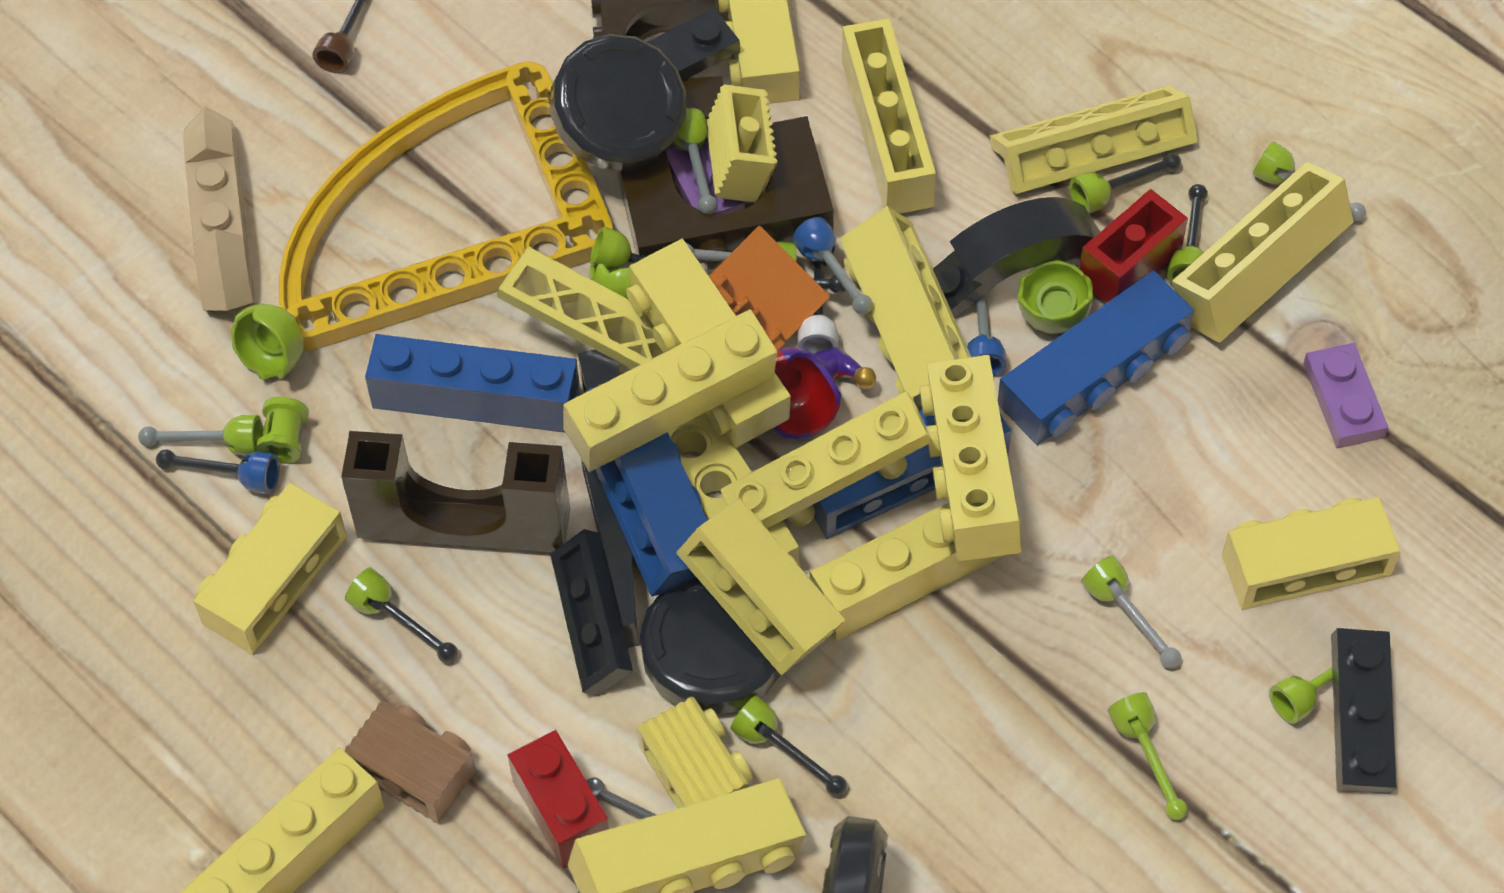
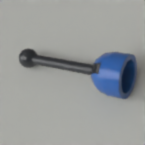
M168 449L161 450L156 456V464L164 470L179 466L237 474L238 480L244 488L255 493L272 494L277 486L280 473V462L275 453H249L241 460L240 464L176 456L174 452Z

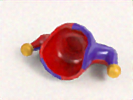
M796 347L778 349L774 372L791 396L789 420L772 429L783 438L795 440L812 437L821 432L835 419L841 406V393L835 379L852 378L855 379L859 388H871L877 379L874 370L869 367H861L850 355L837 347L827 348L814 354L807 349Z

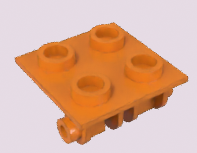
M760 225L709 275V278L736 316L749 309L752 310L776 350L780 349L800 328L805 319L812 316L831 297Z

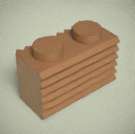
M380 702L376 710L371 713L370 718L365 720L364 726L359 729L357 736L353 737L351 743L346 746L345 752L378 782L381 791H385L389 796L395 797L406 806L412 807L416 812L422 813L434 823H439L476 772L472 754L469 753L471 748L462 738L452 732L444 731L440 736L426 728L424 718L410 707L400 705L396 710L384 702Z

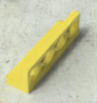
M1170 85L989 136L992 150L1004 157L1010 190L1016 194L1198 142L1190 96Z
M529 246L498 288L497 297L631 369L663 354L653 336V324L646 314L639 316L635 312L629 299Z

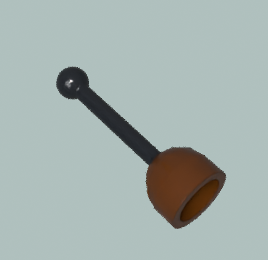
M355 0L339 32L335 34L333 32L325 33L318 40L312 56L319 67L337 74L343 73L348 69L354 54L353 43L348 35L366 0Z

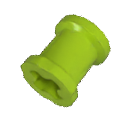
M289 397L269 398L264 402L262 408L266 421L263 436L258 438L256 452L275 453L280 463H294L301 456L302 446L299 443L301 425L306 423L308 419V407L304 403Z

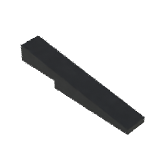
M590 350L578 353L584 393L589 388L598 387L620 375L619 362L601 352ZM581 459L597 532L600 533L627 647L639 646L633 554L596 471L589 472Z

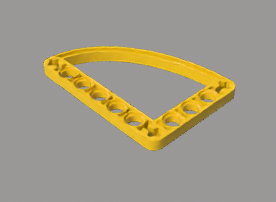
M531 61L520 62L483 75L435 97L378 132L354 151L326 179L309 200L294 225L283 253L279 273L280 307L294 315L302 329L304 350L319 349L496 292L528 246L533 248L539 242L549 241L556 244L558 250L549 258L568 268L590 262L591 251L596 239L590 240L589 236L584 234V231L592 229L598 235L603 226L613 229L612 221L587 162L578 158L559 138L555 125L543 130L531 125L532 120L539 115H550L548 92L551 91L553 83L544 66ZM530 81L531 85L536 87V99L530 101L528 90L522 85L524 82ZM510 100L556 210L558 219L305 299V284L308 270L317 246L333 219L355 193L384 167L429 136L461 119ZM559 151L567 152L573 157L568 164L560 167L552 166L546 161L550 154ZM570 189H582L588 193V198L580 204H569L562 199L564 193ZM567 235L570 237V244L573 243V247L568 249L565 240ZM495 256H503L511 261L508 269L497 273L490 272L484 265L490 258ZM448 271H456L464 276V280L459 285L451 288L443 287L437 282L438 278ZM401 286H409L417 291L416 296L405 303H398L390 298L391 293ZM361 301L369 305L366 314L359 318H349L342 313L344 307L351 302ZM333 310L336 323L330 325L327 312ZM311 319L314 329L305 331L301 322Z

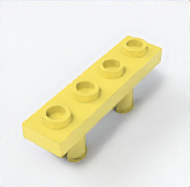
M905 391L720 490L727 506L740 498L751 512L758 516L766 529L784 519L793 527H803L809 524L815 516L813 504L876 471L885 479L898 478L907 468L905 456L933 441L913 398Z

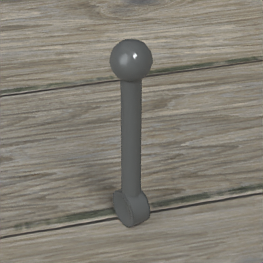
M589 778L586 780L598 801L603 800L640 819L657 815L606 790L602 780L599 778Z

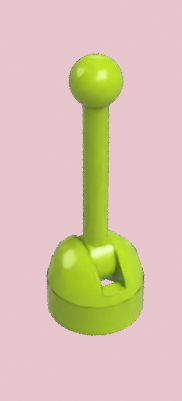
M1332 667L1310 682L1298 676H1291L1269 689V698L1278 715L1290 724H1296L1308 716L1316 706V690L1333 680Z
M1140 692L1120 699L1107 710L1115 728L1126 737L1138 738L1167 801L1165 807L1167 816L1173 820L1183 819L1187 814V805L1183 800L1177 798L1148 735L1155 722V711L1148 694Z

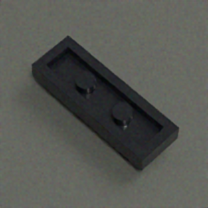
M583 529L552 552L550 556L582 692L599 696L632 673L633 667L600 533Z
M1336 628L1331 634L1336 790L1390 794L1396 789L1390 632Z

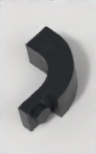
M1060 197L1027 200L994 212L949 241L954 251L936 265L933 271L954 318H957L997 284L1020 271L1054 260L1079 267L1083 246L1099 234L1100 231L1085 206L1078 202Z

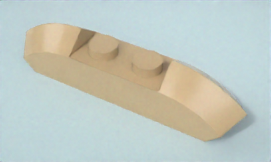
M204 106L184 128L183 135L194 254L203 310L228 311L253 303L254 300L238 154L233 121Z

